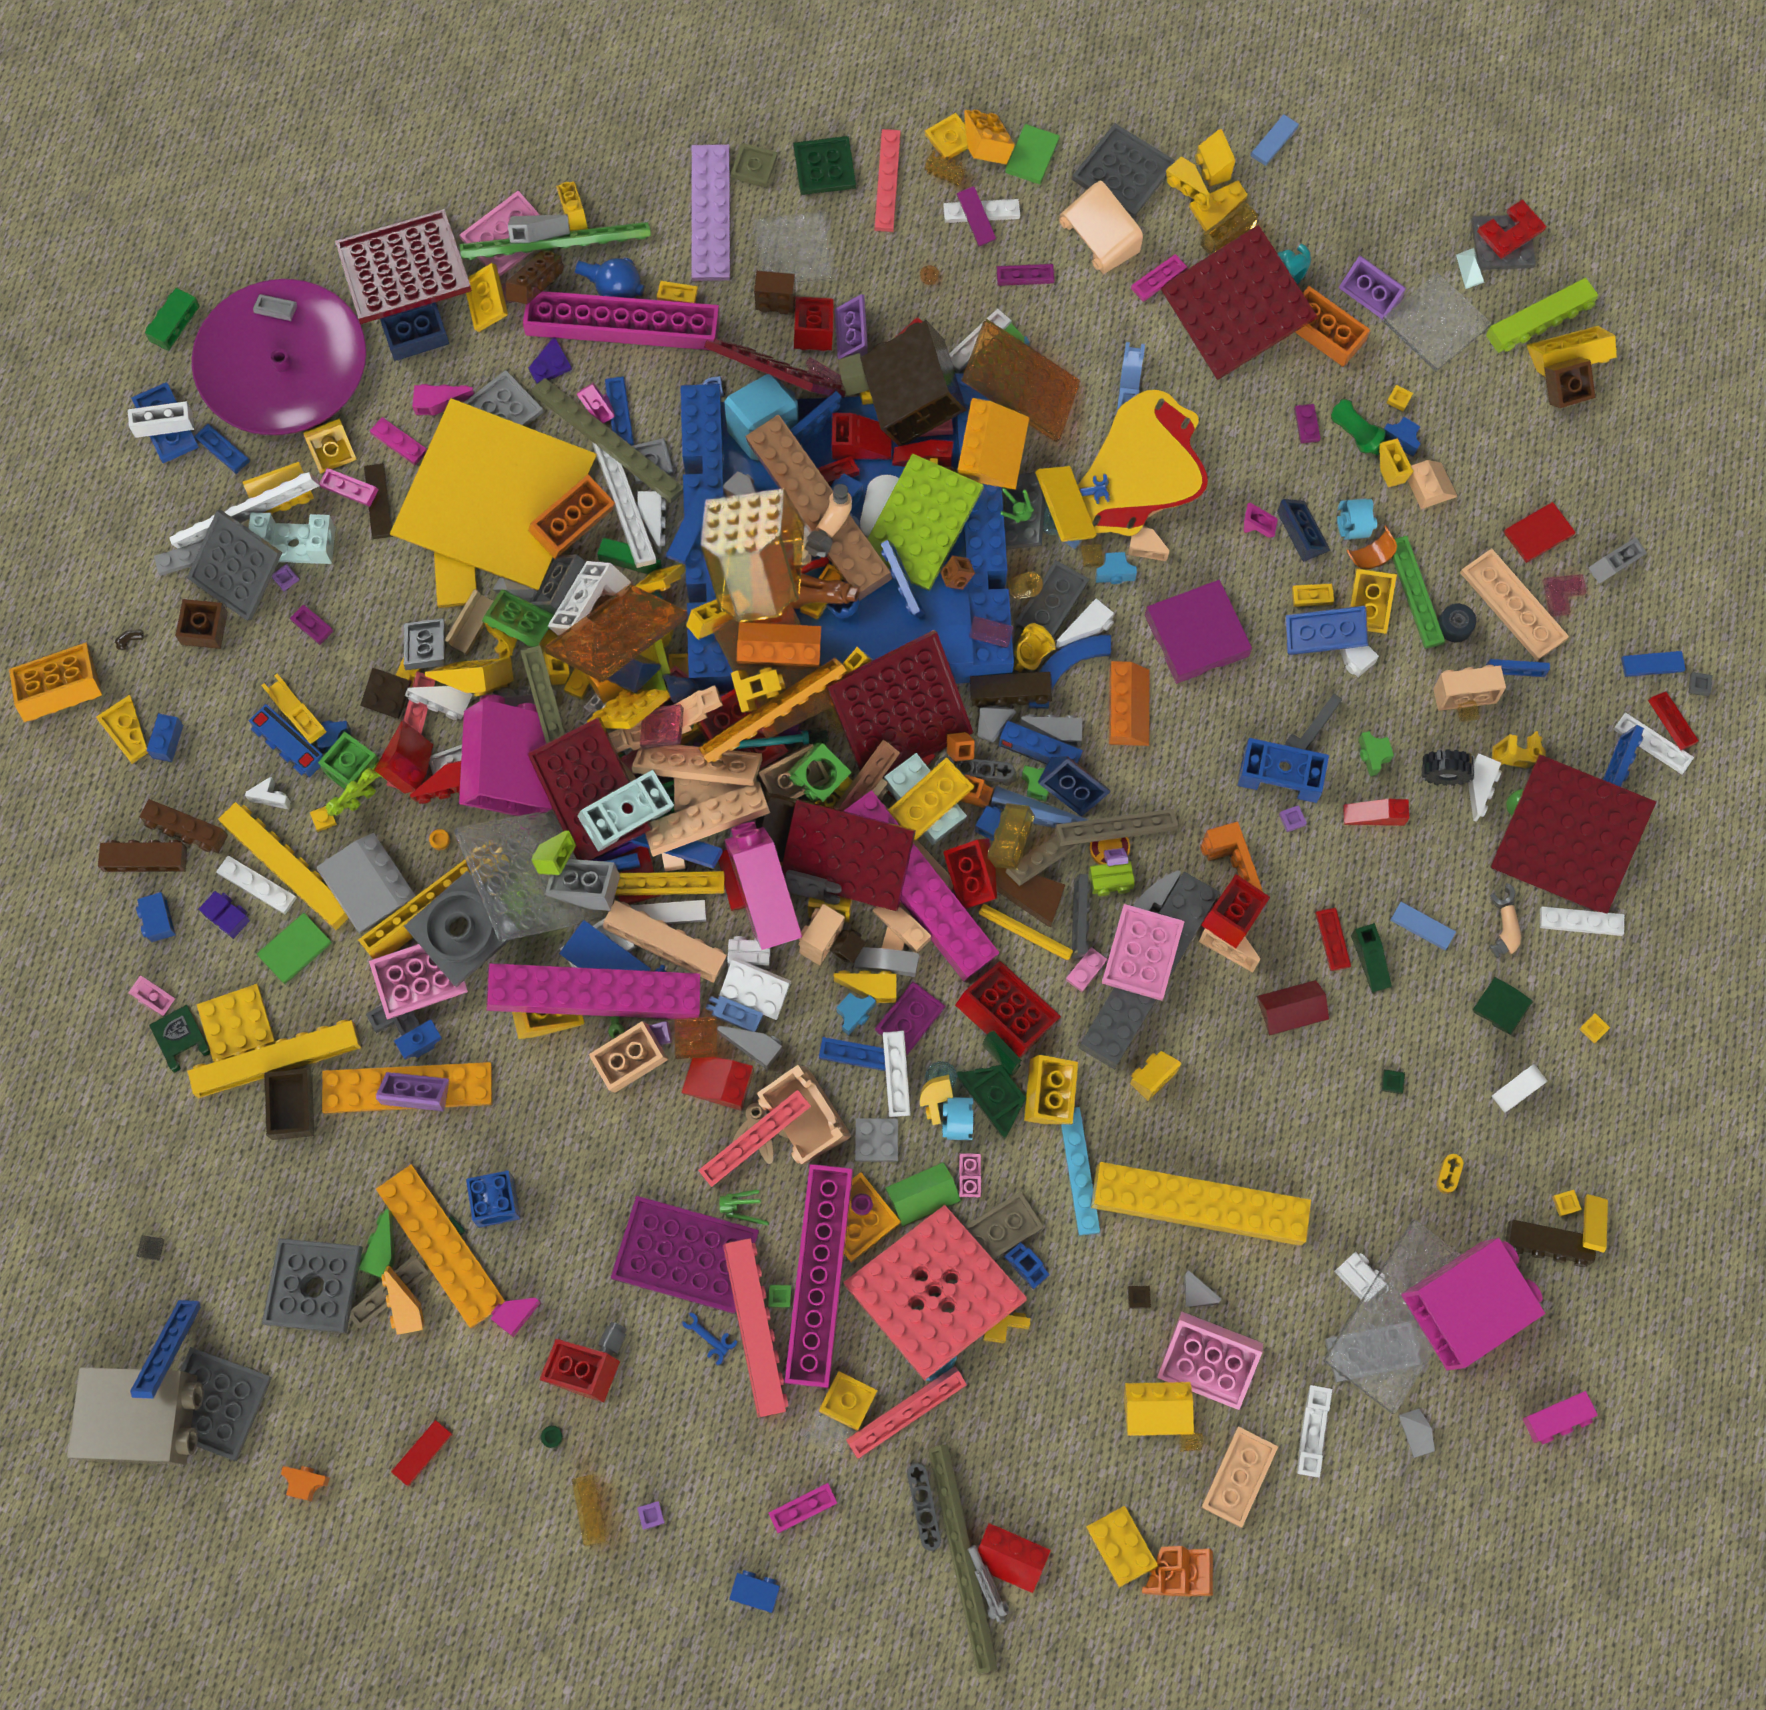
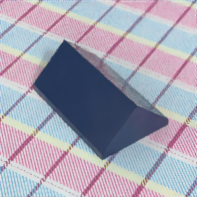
M1283 499L1277 514L1302 561L1304 562L1329 552L1330 548L1305 501Z
M598 643L590 671L636 693L662 667L661 664L620 645Z
M1068 756L1051 757L1038 781V784L1081 817L1110 793V789Z

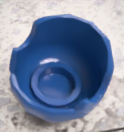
M859 597L856 602L850 601L848 604L844 602L843 604L827 603V607L836 618L845 619L854 615L858 610Z

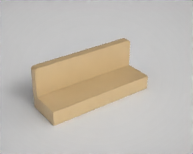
M476 589L473 590L445 639L449 646L466 655L469 653L485 625L482 620L493 603L491 599L481 595Z

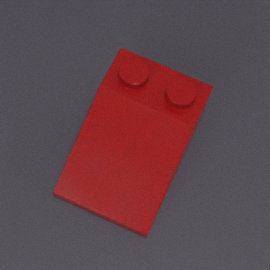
M795 298L794 349L832 351L833 298Z
M401 721L374 771L404 794L413 792L421 785L427 774L434 744L405 721Z
M989 838L977 839L943 851L956 898L965 909L997 899L995 857Z
M1235 874L1201 926L1234 948H1237L1270 899V896Z
M694 1053L681 1093L742 1111L754 1074V1068L751 1065L734 1060Z
M555 1339L539 1380L604 1403L620 1361L608 1353Z

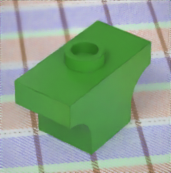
M1370 731L1361 733L1358 739L1361 746V760L1365 761L1370 776L1378 775L1381 770V764L1390 762L1394 756L1389 738H1375L1371 735Z
M1024 765L1021 779L1025 780L1028 784L1026 796L1046 802L1050 792L1038 784L1045 768L1036 769Z

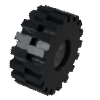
M1450 749L1426 753L1422 758V778L1427 783H1434V785L1456 786V784L1462 785L1464 782L1469 783L1474 779V756L1471 753L1466 754L1465 751H1450Z

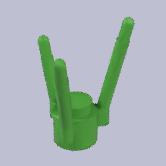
M1002 488V491L1014 506L1013 514L1001 511L1000 514L1015 520L1017 523L1027 521L1034 511L1027 490H1023L1025 504L1024 502H1017L1005 488Z
M758 1189L720 1196V1213H726V1217H734L766 1226L769 1225L768 1221L734 1213V1211H738V1204L761 1203V1199L738 1200L740 1197L758 1194Z

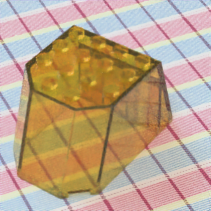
M785 489L705 500L700 545L718 606L722 612H727L737 622L778 617L782 614V609L792 601L795 603L799 599L805 524Z

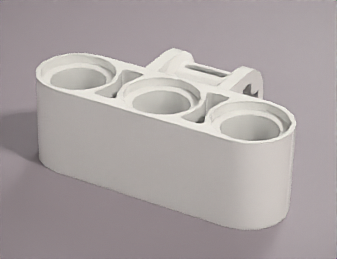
M1533 1064L1493 1094L1492 1097L1502 1111L1506 1113L1544 1085L1547 1079L1536 1065Z

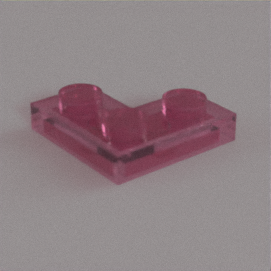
M1583 574L1548 577L1542 580L1548 612L1552 617L1569 615L1571 611L1568 597L1585 595L1587 593Z

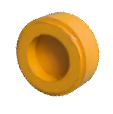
M437 829L430 834L429 842L435 850H444L450 844V836L445 830Z

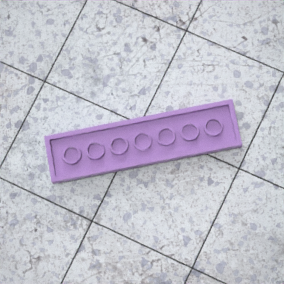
M692 145V281L730 280L729 145Z

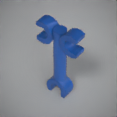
M1103 474L1104 479L1102 482H1098L1096 476H1093L1095 486L1079 489L1081 495L1095 494L1094 499L1097 504H1099L1101 496H1105L1106 501L1109 502L1110 496L1106 487L1109 483L1107 475Z
M690 1313L689 1315L694 1319V1322L688 1325L683 1321V1327L688 1330L693 1329L715 1348L708 1352L707 1357L711 1358L713 1354H718L719 1360L716 1362V1365L719 1366L723 1362V1356L726 1355L729 1349L735 1348L738 1342L735 1340L730 1345L726 1344L725 1341L729 1336L728 1333L722 1336L720 1342L698 1323V1318L694 1313Z

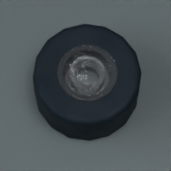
M1461 603L1447 606L1438 620L1444 638L1454 643L1468 639L1474 631L1477 622L1473 610Z

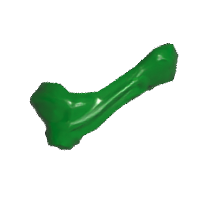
M1341 399L1332 410V421L1340 425L1355 439L1356 446L1361 453L1380 455L1379 446L1380 443L1385 442V429L1371 425L1356 412L1352 401Z

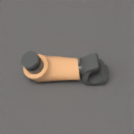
M843 484L834 486L827 511L817 525L816 530L807 536L809 541L804 549L808 551V554L824 558L829 553L833 543L831 538L844 524L852 509V497L848 493L847 486Z
M1508 883L1505 885V892L1509 895L1508 898L1500 900L1495 893L1490 895L1493 904L1501 909L1502 933L1498 936L1499 940L1495 942L1496 945H1489L1496 958H1499L1501 953L1503 955L1507 952L1510 955L1513 954L1521 944V931L1514 906L1516 893L1514 887Z

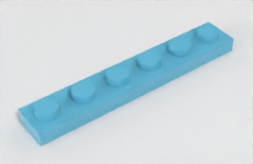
M1075 1107L1073 1124H1061L1078 1235L1083 1236L1100 1233L1097 1209L1091 1208L1093 1194L1091 1172L1080 1107Z

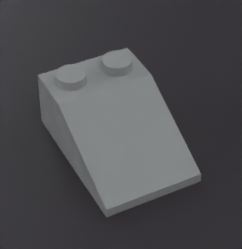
M568 859L560 875H550L545 894L588 909L611 911L620 874L614 862Z

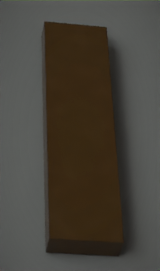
M383 463L364 466L366 483L378 489L369 507L372 538L393 537L390 535L392 526L385 466Z

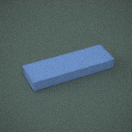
M1283 114L1252 151L1251 157L1266 166L1296 131L1299 124Z
M1403 902L1399 903L1390 920L1443 950L1447 949L1456 931Z

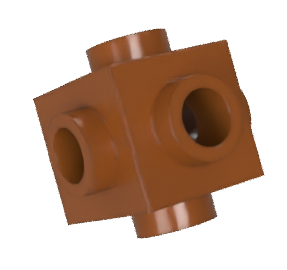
M952 556L940 572L946 587L962 590L975 574L969 558Z

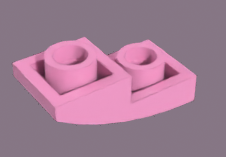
M959 1153V1197H981V1154Z

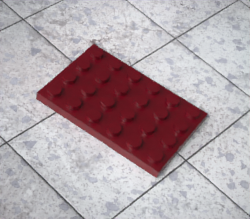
M600 717L528 753L563 831H569L576 844L573 853L577 860L591 861L652 830L650 822L647 821L621 836L617 842L598 852L577 817L582 809L630 783L629 777ZM624 803L622 811L630 814L633 812V807L629 803Z
M798 799L794 808L782 864L784 878L788 870L824 878L841 885L840 893H827L898 911L916 830Z

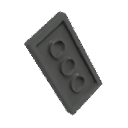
M1035 472L1019 474L1016 490L1007 488V491L1017 502H1024L1025 504L1023 490H1027L1034 511L1027 521H1020L1019 523L1005 517L1006 550L1042 546L1045 497ZM1007 497L1005 512L1013 514L1014 504Z
M1055 560L1019 615L1015 626L1024 630L1027 625L1036 623L1043 626L1054 638L1089 583V578Z

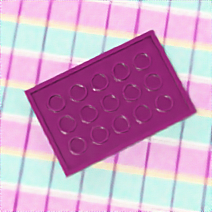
M636 1196L611 1279L735 1314L736 1308L723 1245L751 1238L752 1243L756 1244L759 1230Z

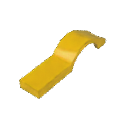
M276 674L275 678L278 680L269 688L265 683L261 686L282 713L294 724L305 739L312 744L324 735L326 730L307 707L297 699L283 679Z

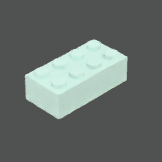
M915 753L884 777V780L888 782L887 789L898 801L930 772V769L918 754ZM956 804L924 833V836L934 845L965 822L967 815Z

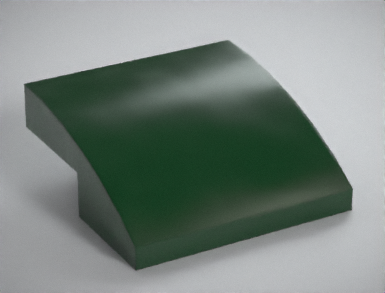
M1494 977L1473 1008V1012L1492 1022L1494 1027L1511 1035L1533 1001L1516 988Z
M993 1030L988 1033L982 1046L1013 1076L1020 1068L1022 1060Z

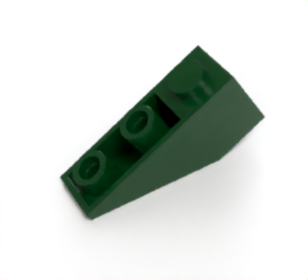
M1375 923L1356 928L1351 934V938L1371 992L1374 993L1391 988L1392 984L1383 945Z

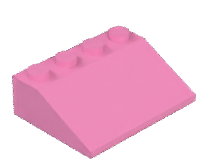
M419 944L369 961L387 1020L468 992L465 980L455 987Z
M1181 1311L1157 1378L1167 1382H1191L1192 1392L1240 1410L1262 1355L1263 1343Z

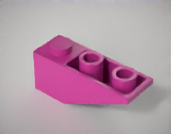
M429 384L414 385L412 407L415 415H437L445 411L450 398L464 403L474 395L473 387L467 385H460L459 387L445 384L440 386H431Z

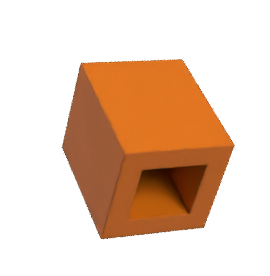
M966 732L947 734V754L954 761L974 759L975 740Z

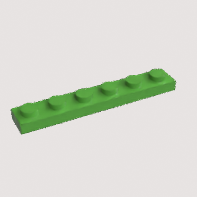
M1407 536L1395 538L1397 549L1392 559L1424 649L1443 645L1445 639Z

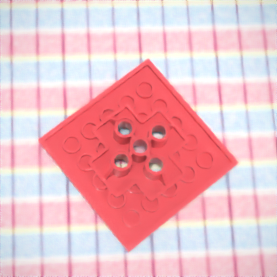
M946 1205L942 1206L844 1281L845 1287L924 1381L1027 1301L1026 1296ZM921 1277L927 1278V1280L924 1282L918 1279ZM953 1279L958 1281L955 1284L948 1283V1281ZM933 1293H940V1294H941V1295L938 1296V1297L931 1296ZM916 1306H923V1307H924V1308H923L922 1310H920V1311L917 1310V1309H914ZM948 1308L954 1309L952 1313L944 1312Z

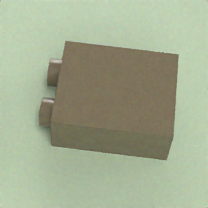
M80 1367L67 1458L92 1462L186 1465L187 1456L194 1454L198 1442L197 1430L191 1427L193 1409H199L203 1401V1387L201 1383L197 1382V1375L183 1371L168 1370L153 1399L132 1398L130 1390L141 1369Z

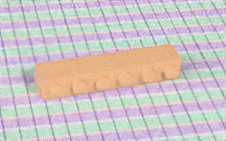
M615 900L611 911L608 912L604 919L603 929L692 973H698L700 977L712 983L715 982L725 963L727 955L721 949L705 945L704 941L698 938L693 939L687 936L684 931L669 927L664 921L650 918L647 913L643 911L638 912L625 902Z

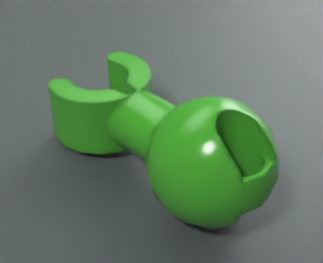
M608 1016L611 1019L608 1034L614 1039L616 1034L621 1035L625 1032V1029L619 1022L620 1017Z

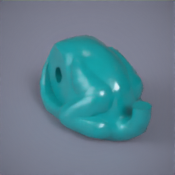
M1300 244L1297 248L1302 254L1296 255L1291 250L1277 253L1297 285L1307 274L1311 263V252L1303 244Z

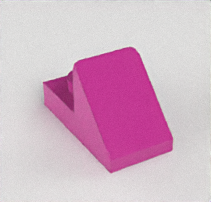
M594 382L577 392V396L589 413L603 424L615 417L607 394L602 395Z
M1248 503L1244 519V533L1256 530L1268 538L1274 537L1278 519L1254 504Z

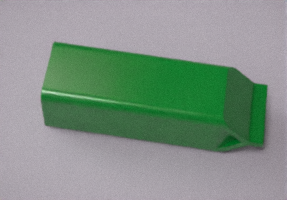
M603 537L597 553L600 562L611 563L615 566L645 574L662 569L661 560L657 558L656 564L637 568L628 544Z

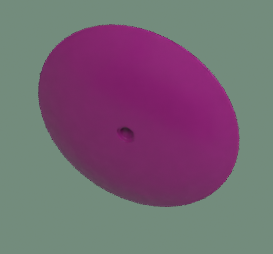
M274 279L258 282L244 287L225 298L206 317L193 345L191 358L193 379L205 404L215 415L233 427L261 435H286L301 432L329 419L354 394L362 378L366 362L364 333L351 308L340 297L324 287L295 279ZM259 294L296 302L297 308L292 320L289 321L254 313L253 308Z

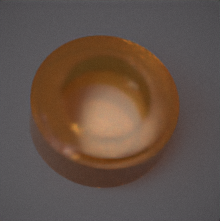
M932 265L924 266L920 271V279L926 285H933L939 279V271Z

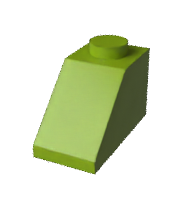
M564 831L539 844L531 859L538 874H561L576 846L569 831Z

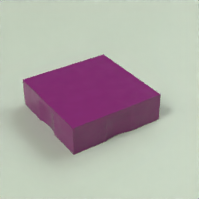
M1220 579L1146 607L1144 616L1156 641L1163 650L1165 661L1176 684L1202 675L1210 669L1223 667L1250 656L1251 644Z

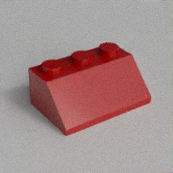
M988 1523L978 1547L984 1566L987 1565L992 1576L1030 1593L1034 1592L1051 1551L991 1523Z

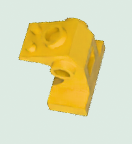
M771 667L762 669L760 674L749 678L746 670L731 672L741 712L757 710L755 699L765 695L767 699L777 697L779 693H782V689L785 688L782 674H777L776 670H772ZM761 680L763 690L754 693L751 683Z
M1538 731L1527 737L1526 749L1517 745V735L1509 734L1494 745L1492 750V759L1501 762V765L1506 764L1525 769L1534 766L1539 754L1546 757L1545 748L1541 743L1542 737L1539 736Z

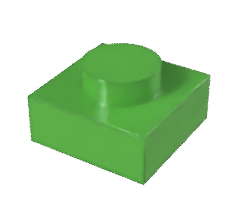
M770 1285L769 1308H790L791 1285Z

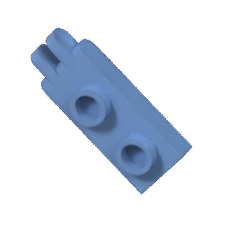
M719 996V999L710 997L709 1001L716 1005L714 1007L707 1004L705 1007L707 1010L712 1011L711 1015L713 1017L752 1032L757 1031L764 1016L761 1012L722 996Z

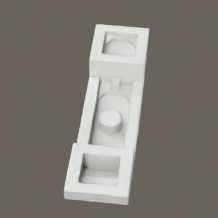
M1313 1385L1309 1387L1302 1424L1297 1474L1320 1478L1323 1459L1322 1449L1332 1389Z

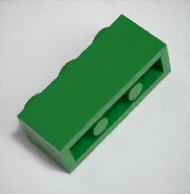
M175 288L168 295L163 307L157 311L154 320L146 327L145 335L149 342L169 351L200 307L196 297Z

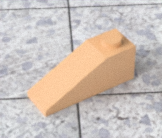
M878 906L872 910L914 953H918L931 940V935L901 907L898 908V911Z

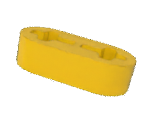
M1449 1154L1442 1162L1436 1185L1437 1189L1443 1194L1453 1192L1458 1185L1463 1168V1160L1459 1155ZM1452 1159H1455V1164L1458 1167H1454L1452 1172H1450L1451 1165L1448 1161L1450 1162ZM1448 1176H1451L1449 1183L1452 1184V1186H1449L1446 1189L1444 1188L1445 1184H1443L1442 1181H1445Z

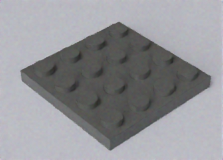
M1114 123L1072 175V180L1086 189H1089L1098 181L1104 182L1129 215L1135 218L1167 177L1166 169L1175 160Z
M217 510L187 579L249 621L252 620L283 552L224 511Z
M190 1347L180 1371L197 1375V1382L201 1383L203 1387V1401L199 1409H193L191 1427L197 1430V1447L237 1461L272 1377Z

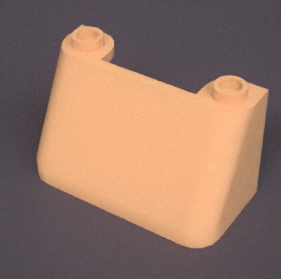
M1102 181L1093 184L1060 214L1059 221L1061 226L1068 230L1075 229L1093 252L1092 264L1102 274L1107 273L1140 253L1143 240L1140 227Z
M797 1065L759 1091L757 1095L760 1098L758 1100L760 1106L764 1110L768 1109L770 1112L797 1090L800 1091L811 1105L808 1110L783 1129L794 1146L792 1147V1157L798 1164L805 1165L849 1139L851 1134L812 1072L805 1066Z

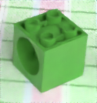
M344 732L318 763L328 778L345 789L351 781L358 782L366 769H373L379 759L375 753Z
M815 743L788 771L791 775L789 779L797 787H803L805 789L803 793L811 801L814 800L815 802H824L852 773L823 743ZM813 760H824L830 769L829 780L824 786L812 787L806 779L807 767Z

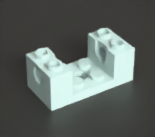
M250 512L249 529L283 552L279 562L332 564L336 527L330 515L310 514L309 524L275 523L271 513ZM293 539L299 540V544L296 547H290L289 542Z
M651 770L582 809L577 817L599 852L617 842L621 836L647 821H653L672 809L674 804L655 772ZM624 803L631 804L633 812L630 814L624 813L622 805Z

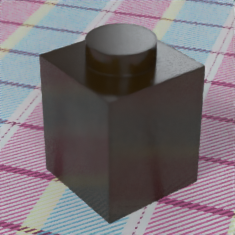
M853 929L851 931L842 930L829 951L844 962L854 963L867 942L861 939L862 935Z

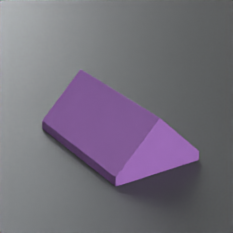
M1359 255L1338 287L1382 320H1385L1398 306L1406 290V287L1361 255Z
M861 294L835 309L838 359L858 353L862 357L868 353L865 298Z
M386 1072L377 1091L376 1099L381 1105L444 1111L449 1079Z

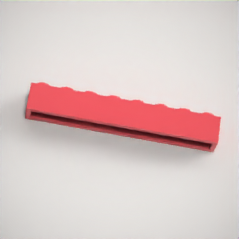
M751 1238L725 1243L723 1249L757 1417L786 1412L785 1407H788V1400L786 1394H782L781 1385H784L783 1376L777 1369L779 1356L777 1350H773L772 1342L775 1341L773 1329H769L768 1320H770L769 1308L764 1306L763 1301L766 1298L764 1286H760L761 1268L759 1264L756 1265L754 1257L757 1256L756 1244L751 1242Z

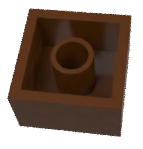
M756 271L754 287L756 310L764 313L770 311L779 312L780 314L794 313L796 297L795 274Z
M1577 357L1544 367L1550 405L1563 408L1596 398L1591 360Z
M182 599L175 634L180 644L221 649L228 614L223 603Z

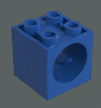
M509 1170L466 1179L472 1221L478 1228L521 1219L515 1181Z

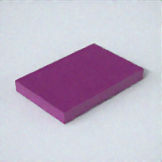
M912 982L874 1031L882 1037L883 1032L904 1031L906 1055H908L946 1006L915 982Z

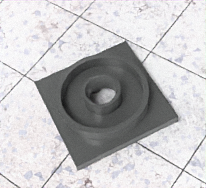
M468 871L404 925L455 987L459 986L520 932ZM458 917L466 918L468 921L467 931L461 936L452 935L450 931L451 924Z
M279 1238L262 1324L266 1326L347 1334L363 1247ZM320 1277L324 1280L323 1292L318 1297H310L306 1290L307 1284L313 1278Z

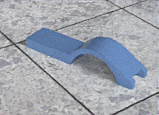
M1126 342L1117 411L1120 406L1139 394L1145 344H1141V348L1129 347L1130 342Z

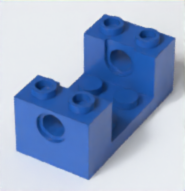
M1249 738L1244 748L1237 786L1257 790L1260 782L1298 790L1297 799L1317 803L1323 791L1329 755ZM1281 762L1288 763L1290 770H1282L1279 764Z

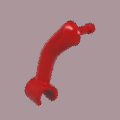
M821 557L809 562L799 570H792L790 572L793 578L792 583L794 584V577L797 573L806 574L813 569L829 564L828 557Z

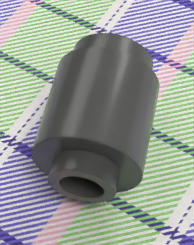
M614 1322L606 1326L598 1344L601 1347L600 1351L611 1356L613 1353L618 1354L626 1337L625 1332L627 1329Z

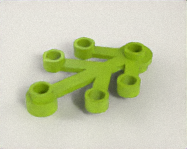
M377 763L373 769H366L358 782L351 781L340 798L334 797L327 803L325 808L330 816H337L346 808L353 812L361 805V802L356 797L365 796L367 799H370L376 793V790L369 784L381 776L374 771Z

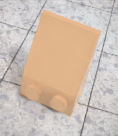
M1205 928L1199 940L1203 945L1252 973L1260 961V957L1246 937L1243 938L1237 948H1234Z

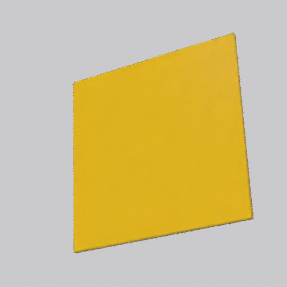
M450 398L390 535L539 591L553 557L528 531L530 523L589 474L597 454Z

